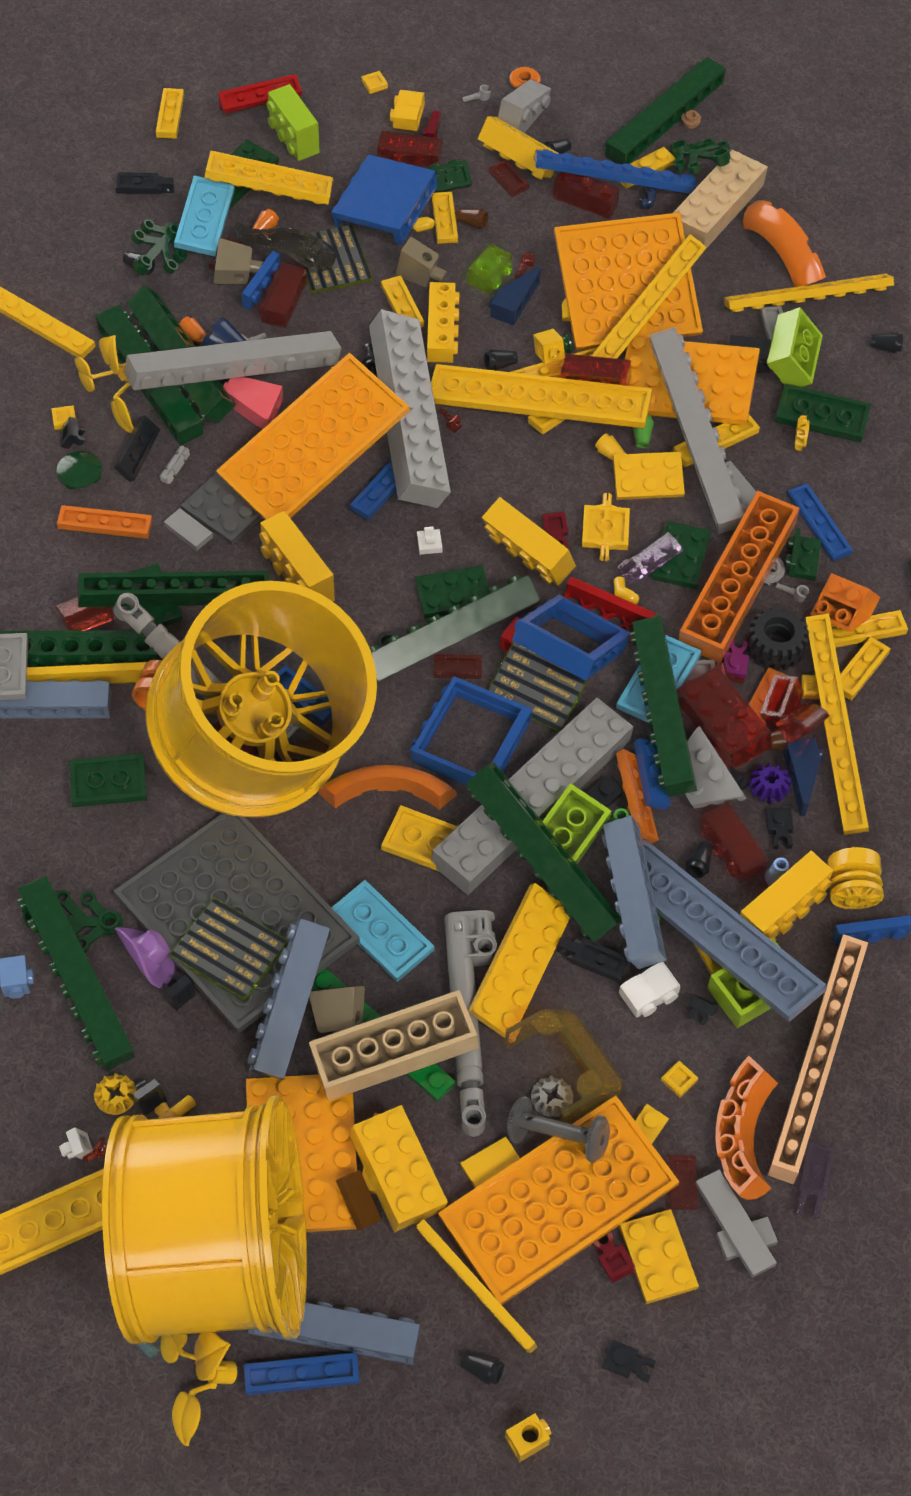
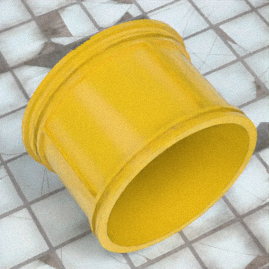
M258 581L234 587L213 599L199 613L186 633L184 640L179 642L166 655L153 676L146 701V726L154 754L164 772L181 791L212 810L231 816L256 818L273 816L292 810L314 796L319 791V788L328 781L340 757L356 743L368 725L374 710L377 692L374 660L366 639L354 621L338 605L320 593L297 584L282 581ZM230 635H240L239 665L212 640ZM246 635H251L253 671L245 667ZM258 637L273 640L287 647L260 668ZM203 645L233 675V678L228 683H213L195 650L196 648ZM294 651L303 661L287 690L279 682L280 677L278 673L269 670ZM191 664L201 685L192 683ZM307 665H309L322 682L325 691L293 695ZM195 693L211 698L200 700L196 698ZM328 697L329 702L299 709L293 704V702ZM331 708L332 734H328L302 715ZM204 714L217 715L222 728L217 732ZM289 723L297 725L329 746L327 752L322 753L291 745L286 734V728ZM228 736L233 738L232 743L226 740ZM243 744L257 746L260 758L240 750ZM275 749H276V751L278 752V754H279V756L281 757V759H282L283 762H277V761L275 760V758H274ZM290 756L308 760L292 762Z
M271 1096L266 1104H261L260 1106L249 1105L242 1112L149 1120L144 1115L120 1116L115 1121L108 1139L103 1173V1243L108 1286L115 1317L124 1338L130 1344L153 1343L157 1341L159 1336L259 1329L262 1334H270L274 1331L275 1333H281L288 1340L296 1339L299 1336L301 1322L304 1319L307 1288L306 1218L303 1208L304 1192L297 1140L289 1108L282 1096Z

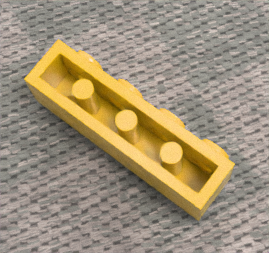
M487 116L478 136V140L484 143V147L493 151L494 149L499 151V156L507 160H514L516 162L515 165L521 169L531 170V174L536 178L552 177L554 170L535 167L534 155L536 150L558 152L500 118Z
M430 282L427 362L453 363V354L458 355V341H454V338H458L459 325H454V321H459V308H455V305H459V292H455V283Z

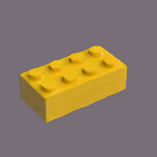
M501 497L482 516L485 523L484 528L490 533V539L498 545L503 543L506 546V551L513 557H521L523 559L522 563L531 571L534 569L541 573L539 576L546 583L550 584L553 582L559 586L576 567L569 549Z
M282 511L260 522L261 552L266 559L270 558L273 562L275 572L278 575L282 574L285 582L309 588L330 599L332 602L335 601L333 573L287 513Z
M810 851L741 911L740 916L770 940L774 939L776 941L775 937L778 934L782 933L784 935L793 926L792 922L795 919H803L809 913L812 904H820L828 894L826 890L832 883L830 879L834 870L814 852Z
M402 1105L352 1126L349 1136L394 1233L436 1215L445 1209L448 1201Z

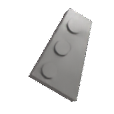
M531 79L502 99L498 118L525 133L542 111L549 106L551 88Z

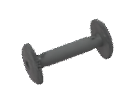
M525 1096L519 1098L513 1104L507 1121L508 1136L514 1143H520L525 1138L527 1131L530 1130L586 1144V1158L592 1163L601 1159L609 1142L610 1126L605 1116L597 1115L589 1128L532 1115L531 1100Z

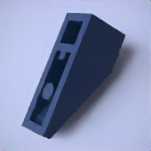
M536 267L500 288L496 296H492L490 299V317L514 326L540 284L541 268Z
M815 738L789 741L786 743L783 753L800 816L806 815L819 764L823 760L822 749L817 747Z

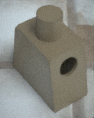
M410 236L401 250L395 276L401 275L407 281L427 287L431 279L442 283L447 271L437 267L438 253Z
M219 238L213 283L247 284L249 272L257 273L264 261L251 260V247Z
M364 986L310 992L309 998L319 1033H336L363 1023Z

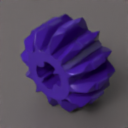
M770 762L766 767L760 764L757 770L751 773L749 789L753 790V797L760 796V803L765 799H768L770 805L774 803V799L781 802L784 796L789 794L791 778L787 777V770L780 771V764L776 767H772Z

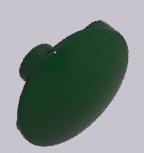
M77 451L64 456L59 461L56 472L59 480L65 484L66 488L74 490L99 482L102 465L95 455L89 452Z

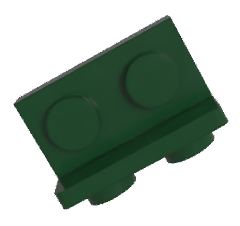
M454 159L449 161L448 164L440 165L436 163L426 168L434 170L436 173L438 187L434 193L452 191L472 185L466 160Z
M796 528L795 535H790L788 549L792 550L791 554H787L785 567L789 568L788 577L815 581L822 540L800 536L801 529Z

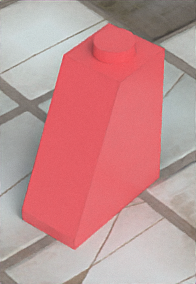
M247 377L230 378L229 382H225L223 386L236 404L232 409L262 430L276 418L283 401L282 386Z

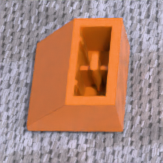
M831 573L810 615L815 616L829 613L831 625L851 632L871 617L881 597L869 588Z

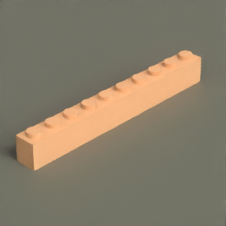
M843 934L826 985L827 991L824 992L768 1176L794 1184L799 1173L868 942Z

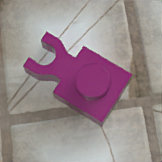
M733 639L729 647L730 652H726L724 656L722 676L746 679L749 655L743 654L747 649V641H743L742 647L737 648L734 646L735 639Z

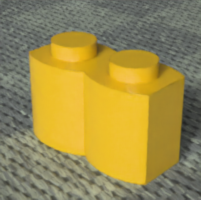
M400 90L399 95H395V109H391L390 121L393 122V128L418 130L425 105V93Z

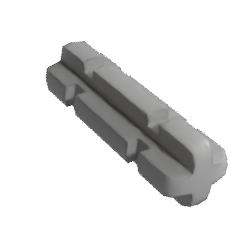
M180 446L177 449V454L172 456L165 467L166 469L160 474L161 482L170 484L173 481V476L177 475L185 463L184 461L190 455L187 447Z

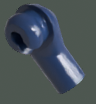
M643 186L646 198L640 199V208H648L649 210L654 205L657 192L653 187Z

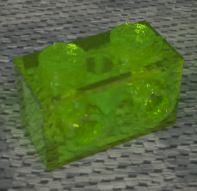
M490 244L468 269L467 284L489 295L493 289L499 287L502 278L511 273L513 268L512 254Z

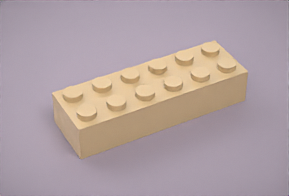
M731 150L730 163L725 166L717 165L673 212H680L685 239L691 234L708 247L762 188L768 166Z
M460 990L309 1042L328 1101L479 1048L478 1036Z

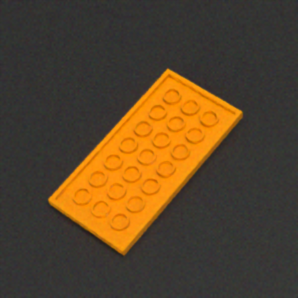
M349 352L217 469L216 472L265 520L282 511H285L291 518L411 410L401 398Z
M616 1095L573 1123V1125L589 1128L597 1115H603L607 1118L610 1126L609 1142L604 1155L595 1163L589 1162L586 1158V1144L553 1136L438 1212V1216L490 1293L501 1305L679 1185V1180Z

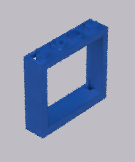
M557 595L553 599H549L544 605H539L536 610L529 612L524 618L517 620L514 625L515 634L512 641L587 681L623 654L630 638V632L571 600ZM555 618L602 645L588 654L540 628V626Z
M454 676L450 684L443 687L442 698L439 702L436 701L434 703L430 719L423 722L420 729L421 734L418 740L414 739L412 741V747L409 752H411L412 763L466 785L477 773L426 752L456 697L515 721L493 760L502 772H504L531 722L532 708Z

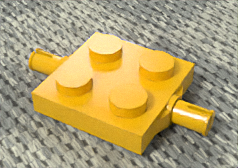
M604 493L601 505H584L582 547L600 549L599 559L603 561L605 554V561H608L609 550H628L630 508L612 505V494L608 493L607 500V493Z

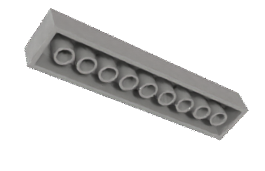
M381 309L369 325L377 377L401 398L411 410L387 432L398 500L438 508L451 491L420 321L413 317Z
M596 698L519 769L509 781L543 821L570 783L580 789L630 741L634 726L600 699ZM483 805L476 809L432 852L431 862L436 865V869L467 895L479 886L517 848L511 840H507L501 834V827L497 822L487 817Z

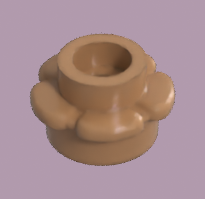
M689 110L681 116L683 125L686 128H696L701 122L700 114L694 110Z

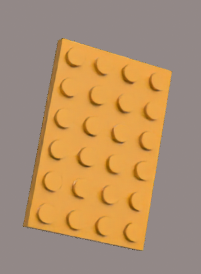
M635 337L627 346L620 385L652 388V399L648 415L677 418L652 351L650 338ZM684 341V353H689L692 362L690 366L691 372L695 371L698 377L699 384H696L698 390L702 389L706 402L703 403L705 409L709 408L712 415V421L710 422L747 425L760 348Z
M319 1075L285 1076L282 1080L272 1077L246 1079L247 1107L249 1105L260 1106L261 1104H266L271 1096L280 1095L289 1108L300 1158L306 1232L356 1229L336 1183V1180L357 1171L356 1149L349 1136L352 1126L355 1125L353 1093L328 1101Z

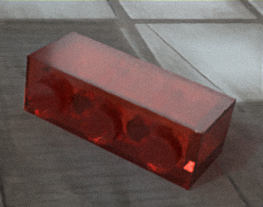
M381 131L377 147V157L422 168H428L432 164L440 163L442 138Z
M560 172L554 181L553 198L610 219L618 207L620 188L587 176Z
M282 262L279 270H275L273 283L267 287L266 298L259 305L262 323L287 328L307 283L306 268Z
M575 354L565 355L561 369V378L626 386H629L632 376L631 360Z
M728 802L702 815L700 831L705 838L710 839L715 854L719 858L722 857L726 862L727 870L732 877H736L739 883H742L765 871L768 858Z

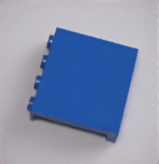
M368 154L365 161L360 164L356 175L351 178L346 191H343L339 202L332 209L335 227H339L344 220L393 233L395 243L403 244L438 187L435 171Z

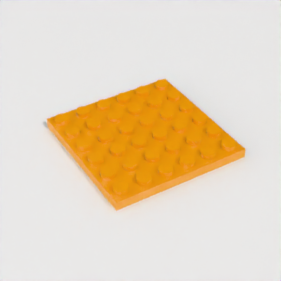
M680 212L554 228L575 351L600 346L685 241ZM691 268L635 337L650 338L651 334L673 327L676 328L678 335L682 334L683 337L702 335L703 328Z

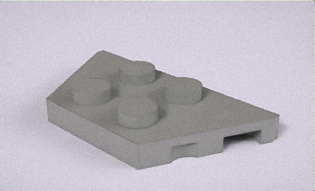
M697 727L687 741L697 791L685 794L691 805L695 809L706 807L709 804H724L726 800L738 799L739 801H744L747 798L701 727Z

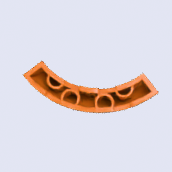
M764 200L755 201L748 206L743 218L744 229L760 234L774 247L783 260L795 287L808 285L826 278L817 253H812L807 244L809 240L807 235L782 208L776 209L772 206L771 202Z
M374 765L351 770L328 781L318 791V794L335 809L344 802L371 790L407 791L429 802L438 810L457 796L456 790L438 777L422 770L400 765Z
M748 1056L731 1078V1087L725 1100H721L716 1122V1149L724 1169L723 1173L731 1187L741 1198L753 1200L765 1195L772 1189L762 1176L757 1165L754 1152V1134L760 1111L778 1083Z

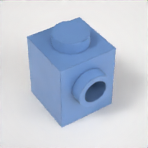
M25 955L0 958V986L4 997L15 999L23 997L24 994H30V984H34L33 969H29Z

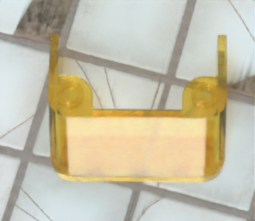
M543 1009L506 1030L505 1048L507 1050L536 1033L546 1036L557 1033L584 1072L578 1078L576 1086L582 1099L563 1109L559 1121L573 1124L615 1095L618 1097L621 1094L623 1088L622 1078L574 1011L568 1009Z

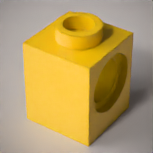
M554 329L533 334L535 353L544 364L565 359L563 338Z
M535 1413L507 1429L505 1439L518 1461L521 1462L549 1445L551 1430L544 1419L539 1420ZM525 1431H533L538 1439L535 1442H526L522 1434Z

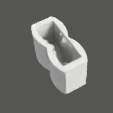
M660 962L642 974L623 983L620 986L619 994L636 1018L641 1015L647 1017L656 1011L657 1005L662 1003L670 1004L676 1000L680 984L665 963Z

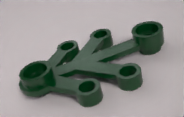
M713 138L690 145L685 140H680L673 143L670 153L676 157L674 162L675 170L681 172L688 167L690 174H697L701 171L698 158L714 160L718 166L729 164L731 158L728 141L723 140L715 144ZM686 156H690V164L688 166L684 159Z
M145 219L140 225L141 230L136 229L131 234V240L136 244L143 243L154 246L146 255H140L133 262V268L139 274H147L152 268V260L161 252L164 270L169 274H173L178 269L177 263H183L187 258V253L183 249L174 247L179 226L171 222L165 223L164 226L155 225L152 220ZM151 232H152V233H157V234H161L162 237L160 238V237L148 236V235H145V233H146V234H150ZM168 243H171L173 248V259L170 255Z
M60 890L56 893L58 900L61 896L68 897L65 901L59 900V902L71 914L66 916L76 935L86 927H94L86 936L78 938L80 943H86V946L83 948L85 953L89 951L90 945L102 935H114L117 933L116 927H123L122 916L113 910L106 911L96 900L93 892H84L80 900L82 906L91 908L97 917L87 916L71 899L68 891ZM87 897L93 898L91 902L87 903L84 901ZM26 911L23 913V920L25 925L30 928L27 920L31 918ZM109 921L115 922L112 926H106V923Z

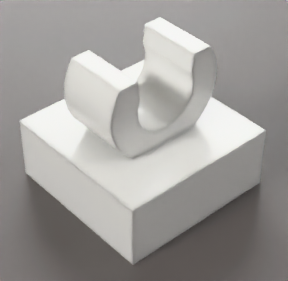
M432 526L424 527V531H417L420 555L442 553L440 529L434 530Z
M73 1128L66 1132L69 1142L59 1146L63 1157L68 1156V1159L77 1157L84 1161L95 1157L86 1132L78 1128Z

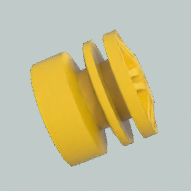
M852 847L836 851L829 856L827 865L834 870L830 879L832 883L829 886L832 904L844 909H865L875 906L883 900V881L880 877L882 873L881 858L877 852L872 849Z

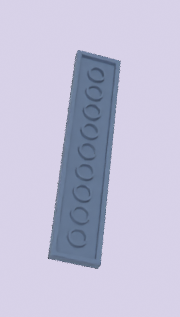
M646 839L642 841L657 913L784 1019L790 1022L827 991L826 984L650 842Z

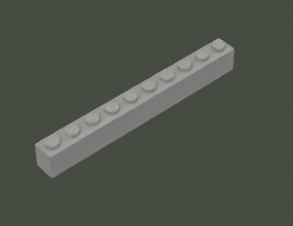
M675 327L651 334L650 343L717 531L721 534L734 530L744 516L746 507L744 504L740 505L738 500L741 497L737 484L733 485L731 478H733L730 465L726 466L724 459H726L723 446L719 447L717 440H719L716 427L712 428L711 426L712 415L709 408L705 409L703 403L706 401L702 389L698 390L696 384H699L695 371L691 372L690 366L692 362L689 353H684L683 347H685L683 336L682 334L678 335Z
M326 331L127 355L124 373L133 390L332 366L336 365L339 360L341 346L333 333Z

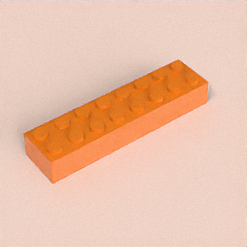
M757 490L680 629L679 641L700 649L701 656L721 664L725 653L728 651L730 644L739 631L796 525L799 507Z

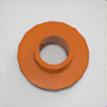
M529 67L517 68L509 76V82L516 89L527 82L521 79L541 82L539 73Z

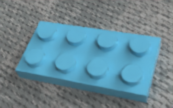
M193 177L174 241L175 248L216 257L218 241L223 233L235 186L221 181L214 182L203 177Z
M666 635L675 684L679 694L699 660L701 650ZM639 665L619 698L616 709L647 722L646 712H650L649 705H644L642 692L646 691L645 685H640L638 672L642 671L641 665Z
M366 880L331 907L359 936L360 942L358 945L396 982L401 980L434 951V945Z

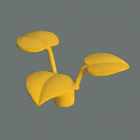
M116 336L103 337L99 340V347L105 363L109 365L111 370L95 375L91 374L88 363L81 357L75 358V365L80 381L88 392L95 390L93 379L118 374L122 381H127L113 396L114 401L111 402V408L118 425L126 432L132 433L134 427L124 401L119 397L131 385L124 373L126 363H118Z
M215 1332L199 1334L195 1343L194 1354L188 1353L183 1349L187 1342V1334L161 1336L160 1349L162 1357L166 1362L175 1363L179 1354L182 1357L195 1360L197 1378L201 1381H208V1384L191 1389L189 1394L187 1392H180L174 1402L172 1410L173 1426L179 1440L185 1446H189V1442L195 1434L200 1421V1403L194 1396L208 1389H216L217 1384H233L237 1377L236 1363L234 1361L222 1360L231 1344L220 1338Z

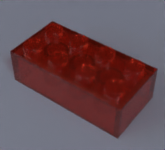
M718 666L677 688L681 708L696 727H701L728 768L733 767L736 769L772 748L771 731Z

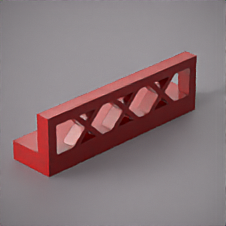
M289 75L218 92V106L226 114L267 104L268 92L288 84L292 86L298 96H302V89L297 75Z
M570 577L567 582L565 598L569 599L571 597L578 600L580 605L587 610L592 608L600 610L602 614L600 617L606 620L614 617L621 619L623 625H619V627L630 632L629 628L633 627L632 622L655 617V612L574 577Z

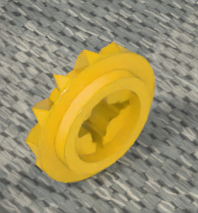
M803 415L798 418L794 442V447L797 451H802V448L806 447L810 421L807 420V416Z
M114 1073L108 1077L104 1076L103 1080L96 1084L94 1093L95 1103L104 1113L111 1115L122 1114L134 1105L136 1100L133 1093L137 1090L134 1082L126 1075ZM116 1088H119L120 1094L123 1097L115 1096L110 1100L111 1094L108 1090L115 1091Z

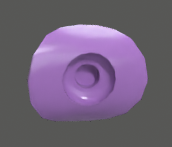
M116 927L115 930L120 940L150 984L157 988H161L164 983L168 985L173 978L172 976H174L175 964L168 956L170 948L162 935L154 930L143 932Z

